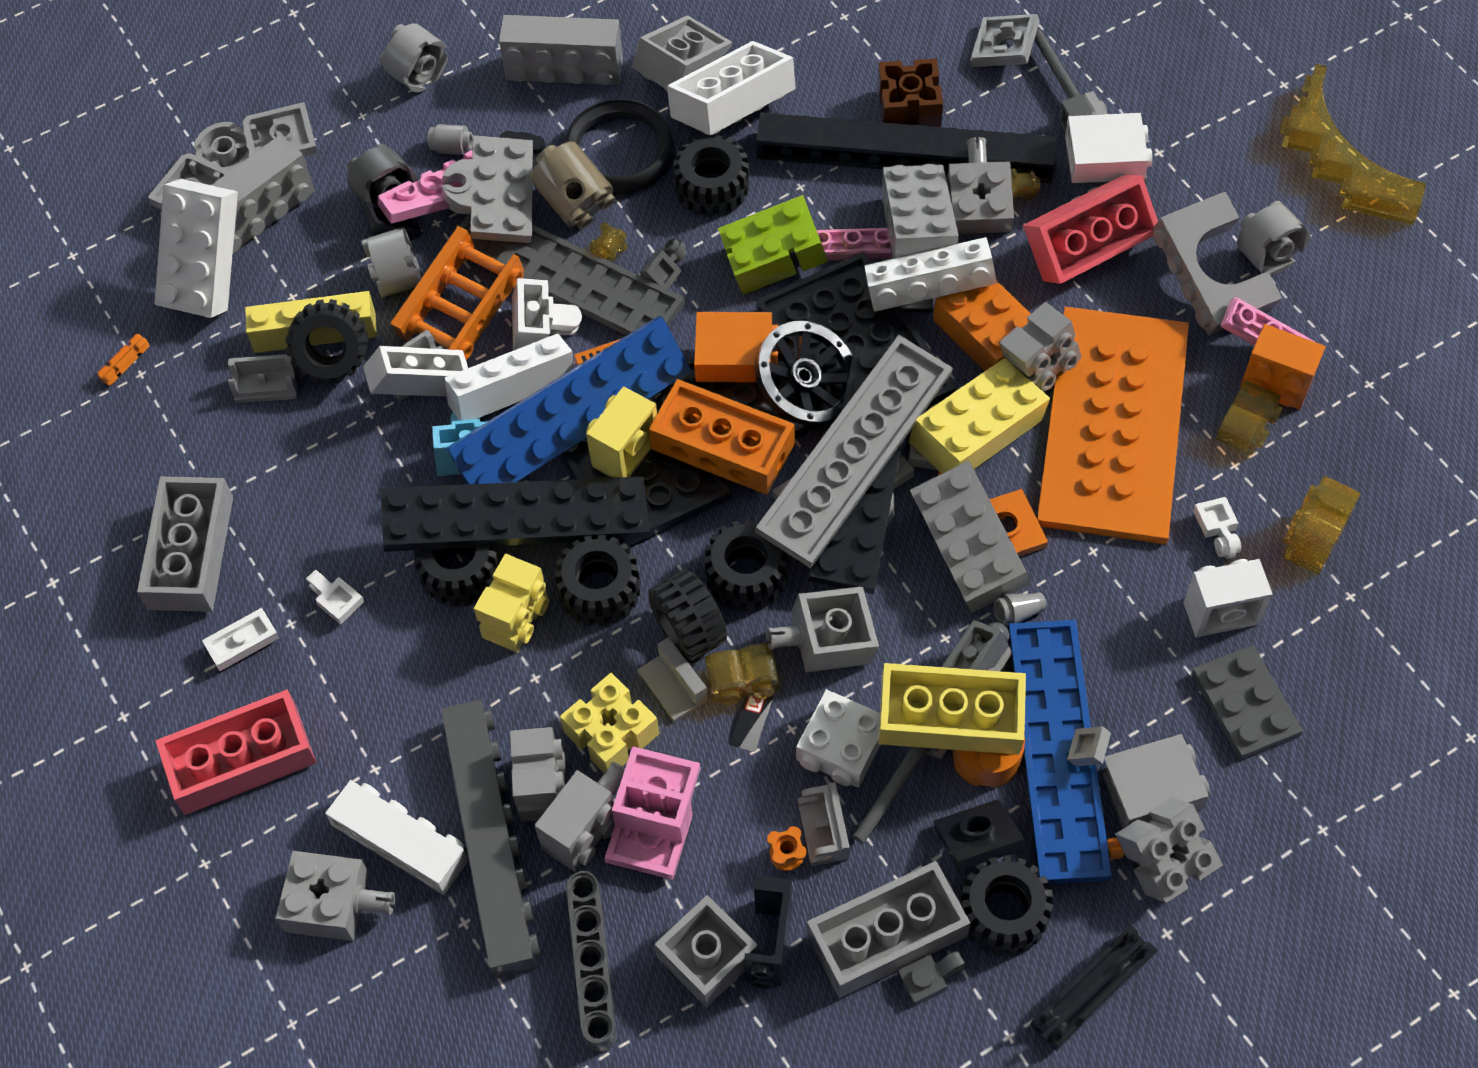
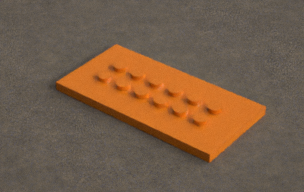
M1065 306L1063 315L1072 321L1076 335L1074 341L1078 343L1082 358L1071 370H1067L1064 374L1061 371L1056 374L1037 520L1040 526L1045 528L1167 545L1189 323Z

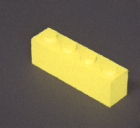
M369 291L245 307L246 333L254 353L286 349L288 346L285 343L286 336L296 314L302 311L307 304L311 303L314 305L317 300L324 299V303H329L330 299L337 300V305L342 306L343 303L350 305L349 310L352 313L356 310L360 314L359 320L365 322V332L368 333V338L377 337L376 313ZM318 327L309 334L312 346L345 341L337 330L330 327Z

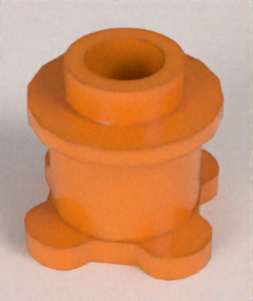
M791 826L787 831L779 833L772 831L768 834L767 842L771 846L769 851L770 860L779 870L792 871L798 868L806 856V848L801 844V830L798 827ZM786 850L791 851V853L784 854L782 852Z

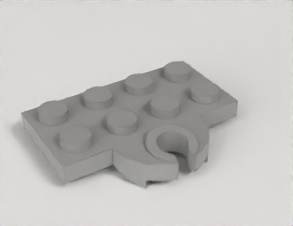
M473 135L472 159L459 160L451 164L444 171L442 183L446 185H442V196L449 204L450 210L459 214H471L470 236L472 239L531 243L532 183L529 177L532 172L533 140ZM452 182H459L463 184V186L456 188L450 186L449 184Z

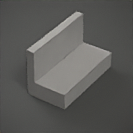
M668 637L658 643L659 656L637 669V673L675 723L708 702L707 687Z

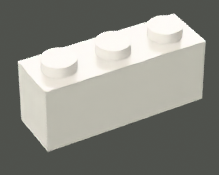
M379 346L363 368L371 394L447 396L444 378L466 370L468 366L463 350Z

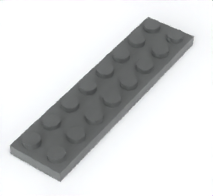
M471 214L459 226L467 230L469 234ZM532 225L531 243L472 239L475 244V250L505 265L513 254L519 256L525 270L522 279L547 280L548 296L553 297L554 301L565 305H576L581 314L626 336L658 316H662L669 327L685 305V298L534 225Z

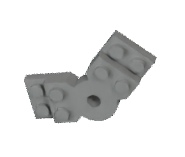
M305 102L249 115L242 121V128L236 127L235 123L221 122L207 127L195 140V155L191 153L182 155L147 197L150 205L162 210L164 184L179 179L212 185L280 134L297 148L304 157L318 154Z

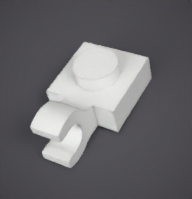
M315 570L306 578L310 583L309 588L319 595L315 599L317 605L340 625L364 603L363 597L340 577L333 583H330L321 573Z

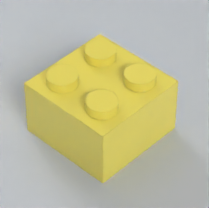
M624 386L617 395H612L608 399L603 413L598 419H593L586 430L593 468L611 478L631 476L651 449L649 428L657 415L656 403Z

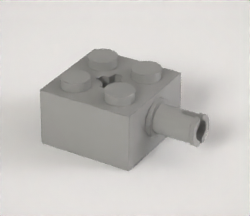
M976 137L967 140L969 163L949 164L947 174V186L958 234L1010 232L1014 221L1010 162H987L986 139L979 137V143H977L976 148Z
M863 587L798 594L791 611L794 626L770 627L766 629V641H771V643H768L770 650L789 646H798L800 648L806 672L869 665L879 648Z
M611 762L609 768L598 782L593 781L578 770L574 773L534 825L542 851L575 873L581 865L586 866L591 861L596 852L595 846L602 837L607 838L614 830L615 824L612 814L613 796L619 789L625 771L623 766L616 762Z
M292 851L275 919L286 933L354 941L360 912L367 911L391 915L393 908L390 905L394 906L395 893L366 890L369 872L362 859Z

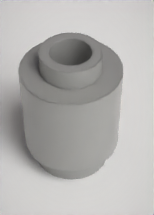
M438 124L436 127H430L428 131V147L431 151H436L437 154L464 155L468 152V149H472L473 134L468 131L465 125Z

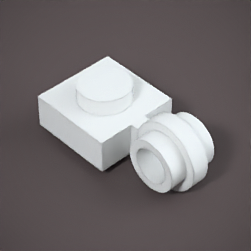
M1223 497L1195 504L1193 512L1205 538L1218 535L1219 538H1215L1214 541L1218 556L1225 557L1226 559L1234 558L1236 553L1241 552V542L1237 534L1230 533L1237 529L1238 521L1227 498Z

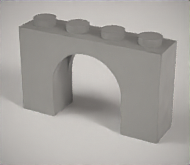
M1226 192L1165 215L1159 219L1153 228V237L1157 246L1163 249L1170 271L1176 274L1179 279L1184 298L1191 302L1195 310L1197 323L1201 328L1205 329L1208 336L1224 330L1220 326L1229 302L1233 298L1237 297L1264 313L1272 310L1282 299L1268 271L1241 283L1229 285L1210 279L1200 268L1196 256L1197 245L1204 240L1229 231L1239 219Z

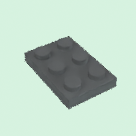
M1254 645L1192 669L1191 675L1239 761L1301 736L1303 732L1301 726Z

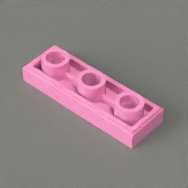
M887 228L817 230L828 261L846 260L862 252L865 253L868 259H893Z
M1237 297L1230 300L1220 326L1254 346L1264 324L1314 341Z

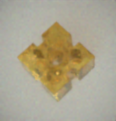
M1325 475L1318 487L1312 484L1303 500V505L1300 510L1296 511L1289 525L1290 528L1282 543L1288 545L1283 557L1319 575L1341 536L1361 493Z

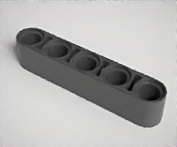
M579 871L569 878L566 890L580 1024L588 1048L596 1053H603L609 1051L614 1046L617 1039L602 897L597 878L587 871ZM582 887L593 889L592 893L587 897L580 898L575 895L577 890ZM585 921L597 923L592 931L583 932L579 930L580 925ZM589 955H597L601 958L599 963L593 967H586L582 962ZM593 990H601L605 993L598 1002H589L586 1000V997ZM604 1025L608 1027L609 1030L604 1037L597 1039L590 1036V1032L595 1026Z

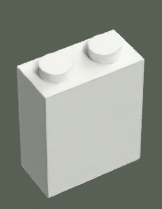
M1141 113L1068 116L1065 139L1072 183L1107 182L1124 174L1142 175L1143 179H1145L1147 167L1152 166V150L1146 148L1148 127L1142 124Z

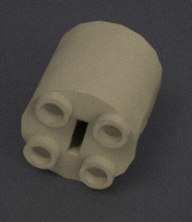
M570 141L558 147L550 145L537 156L536 161L538 164L530 174V182L567 227L577 226L579 230L586 228L593 221L592 216L600 209L605 210L615 202L616 198L612 194L614 191L612 185L576 142Z

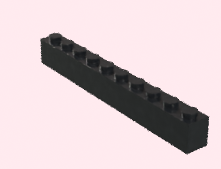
M760 113L756 146L757 159L882 170L883 167H893L896 165L923 166L925 164L943 165L945 175H947L949 164L969 163L967 140L976 137L977 148L979 137L986 139L987 162H1010L1011 180L1051 184L1055 162L1056 137L1017 134L1013 132L956 129L953 127L907 125L893 122L883 123L866 120L810 117L807 115Z

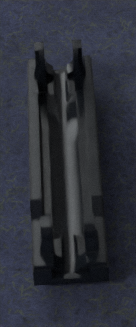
M1130 925L1031 1021L1030 1026L1057 1052L1157 953L1158 949L1149 941L1145 942L1139 936L1138 931Z

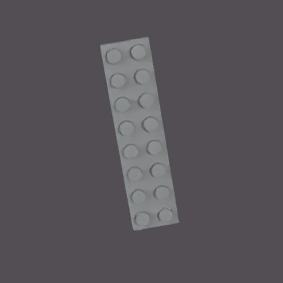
M898 335L756 526L755 533L811 568L915 425L918 417L923 414L949 378L953 368Z

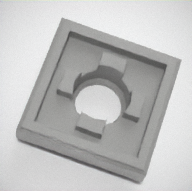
M1038 15L984 17L970 59L972 66L986 67L1027 64L1040 21ZM1008 40H1013L1014 44L1009 48H1007L1006 44L1001 45L1003 42Z

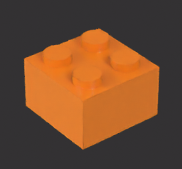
M1264 324L1251 353L1240 388L1246 389L1254 395H1262L1278 401L1283 406L1294 407L1300 410L1326 346Z

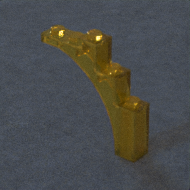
M1315 64L1312 75L1306 74L1302 87V92L1307 93L1306 97L1301 96L1298 106H1292L1289 117L1283 116L1279 130L1280 134H1284L1281 146L1311 153L1308 163L1314 165L1311 177L1341 184L1339 195L1344 196L1341 208L1414 225L1422 205L1426 183L1402 177L1378 166L1358 152L1342 136L1333 123L1324 102L1322 86L1327 66Z

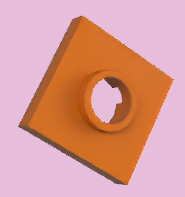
M1022 489L989 499L999 519H1005V516L1014 519L1013 522L1017 527L1015 530L1008 532L1007 535L1019 557L1047 548L1048 541Z

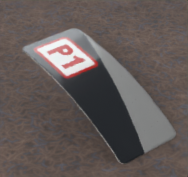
M748 689L731 737V746L753 752L756 751L774 698L773 695Z

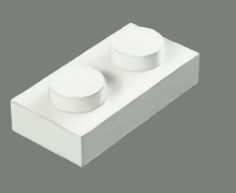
M260 608L202 641L217 668L221 671L279 639V636L263 609Z

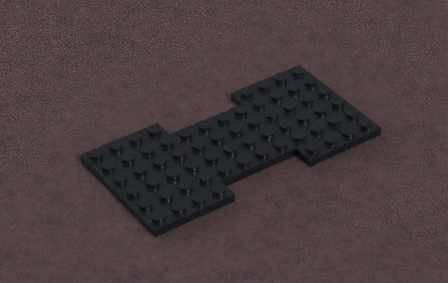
M864 252L756 299V308L759 312H772V325L780 326L792 321H808L822 325L835 333L846 344L852 356L855 346L886 352L898 335L933 355L901 306L874 312L865 272V265H869L871 262ZM800 335L783 338L797 361ZM811 338L808 359L814 361L828 347ZM778 353V365L787 368ZM835 355L820 368L821 374L843 373ZM695 356L686 360L692 372L679 380L795 424V438L819 427L801 425L781 416L765 400L757 382H696ZM771 375L778 391L787 385L786 380ZM949 378L928 407L944 400L955 392L956 387ZM675 382L648 399L656 403L657 414ZM844 384L818 386L839 400ZM792 392L786 400L794 406L801 408L798 393ZM809 393L813 411L830 409ZM587 438L561 454L575 480L611 478L592 467ZM650 449L630 476L644 477L650 536L732 498L731 491L723 477ZM643 539L619 540V544L621 546L625 543L627 546H630Z

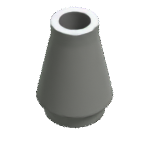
M1041 592L1002 594L1000 598L994 601V612L997 621L1008 626L1009 623H1019L1046 610V600Z

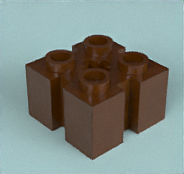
M937 58L913 60V66H902V61L878 62L877 87L879 103H881L882 122L897 124L917 123V125L941 127L943 98L941 85L939 86Z

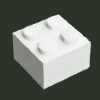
M1239 559L1226 566L1216 568L1215 566H1205L1194 572L1183 603L1196 638L1259 625L1273 594L1260 559L1251 561Z

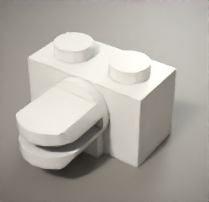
M517 278L512 295L513 351L549 337V334L575 335L581 322V311L576 305L553 304V297L548 296L547 280Z

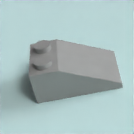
M687 15L640 37L631 68L641 73L644 78L661 85L668 92L667 85L721 58L731 48L733 42Z

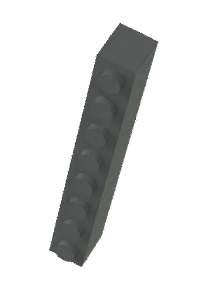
M481 699L441 708L489 968L494 979L536 969L534 957L541 954L536 934H529L528 923L534 922L530 901L523 902L521 890L527 889L523 867L516 868L514 857L521 856L517 836H510L508 825L514 824L510 803L504 804L502 793L508 792L504 772H497L496 762L502 759L498 741L491 742L489 731L495 730L492 711H485Z

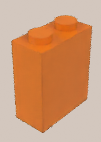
M696 312L694 362L696 382H757L755 358L758 348L763 340L778 327V325H772V312ZM778 351L771 352L769 362L778 365Z

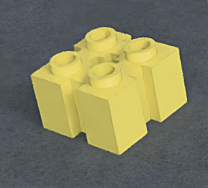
M505 554L493 574L494 580L490 587L486 586L473 609L477 621L481 622L479 628L482 638L518 653L522 644L528 643L534 631V625L531 623L533 619L536 620L538 616L544 615L549 605V598L546 592V583L543 582L541 568Z
M612 673L591 689L592 700L585 704L579 699L560 715L563 732L581 750L588 746L591 761L603 773L609 768L611 762H616L621 766L625 765L629 758L628 750L632 746L643 749L659 735L657 717L640 700H637L632 705L629 689Z

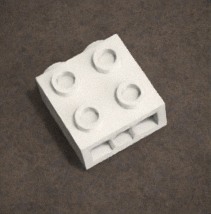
M826 689L796 746V760L800 761V764L810 771L818 772L820 770L831 775V778L841 785L850 786L851 784L859 788L881 745L878 744L880 713Z

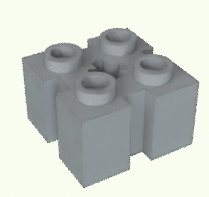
M1044 302L1027 317L1028 323L1024 327L1019 328L1017 326L999 342L1003 356L1042 391H1046L1054 385L1056 374L1060 371L1064 374L1067 370H1071L1082 358L1078 343L1074 341L1076 335L1072 321L1047 302Z
M552 727L510 731L513 798L516 807H518L521 822L539 820L566 785L564 784L563 773H566L565 753L562 749L561 739H555Z
M1173 797L1149 812L1153 819L1150 822L1136 820L1115 834L1126 857L1140 864L1133 871L1145 895L1164 903L1169 902L1189 888L1186 883L1188 878L1193 877L1202 880L1223 866L1212 842L1199 837V833L1205 828L1194 805Z

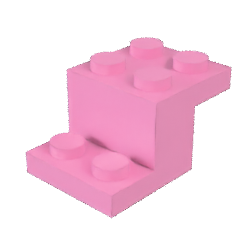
M632 746L612 808L615 827L605 855L606 863L671 880L674 879L693 816L691 798L701 769L700 763Z

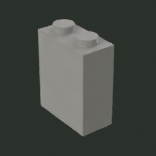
M1182 734L1104 757L1099 771L1123 829L1136 820L1150 822L1153 819L1149 812L1171 797L1193 804L1196 811L1204 808L1210 795L1209 784L1204 775H1199L1195 765L1196 755L1194 749L1190 744L1186 745Z

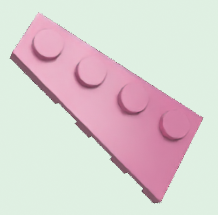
M472 150L465 153L464 158L461 160L472 159ZM452 159L444 163L443 169L435 173L428 171L422 174L421 179L414 183L407 181L378 195V206L390 223L448 209L449 204L441 193L442 185H446L442 183V175L456 161ZM452 182L449 184L450 186L456 188L463 186V184L459 182Z

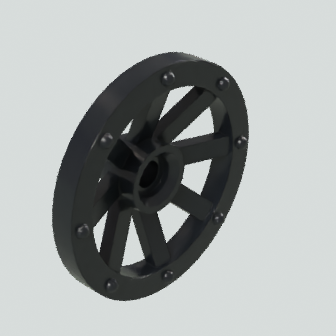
M808 321L788 322L774 329L760 344L755 358L756 381L768 404L784 418L801 425H824L837 419L842 412L853 356L846 344L826 327ZM800 335L797 361L783 338ZM811 338L828 347L814 361L808 359ZM774 346L787 368L769 362ZM835 355L843 373L821 374L820 368ZM771 375L786 380L787 385L778 391ZM844 384L840 399L837 400L818 385ZM792 392L798 393L801 408L794 406L786 400ZM809 393L830 409L813 411Z

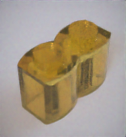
M1245 380L1219 428L1216 440L1249 455L1253 454L1256 447L1262 449L1270 434V431L1265 429L1269 423L1275 425L1282 412L1283 407L1278 405L1281 395Z
M768 643L751 645L739 650L721 651L705 657L714 703L733 705L740 702L746 696L763 699L772 696L775 691L780 690L773 650L768 648Z

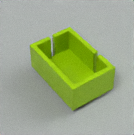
M803 195L718 228L734 276L743 295L796 275L795 267L789 255L793 251L796 253L802 271L828 262Z

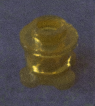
M1011 169L1013 199L1016 197H1026L1027 200H1033L1034 195H1038L1040 191V178L1035 176L1033 170H1029L1028 173H1017L1016 169Z
M604 222L599 227L602 233L597 239H593L590 242L589 247L591 253L613 263L619 250L622 252L627 250L628 245L625 242L627 235L621 229H615Z

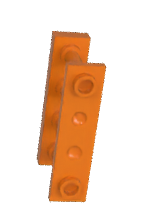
M457 226L390 323L397 336L409 342L413 334H421L428 330L432 334L434 342L448 348V350H463L467 360L473 352L475 343L513 287H515L517 278H523L525 270L519 256L513 254L505 265L475 250V244L469 232ZM470 260L499 276L490 289L458 274L457 271L462 263ZM453 284L482 299L473 314L440 297L447 285ZM435 308L465 324L456 339L423 322L430 310Z

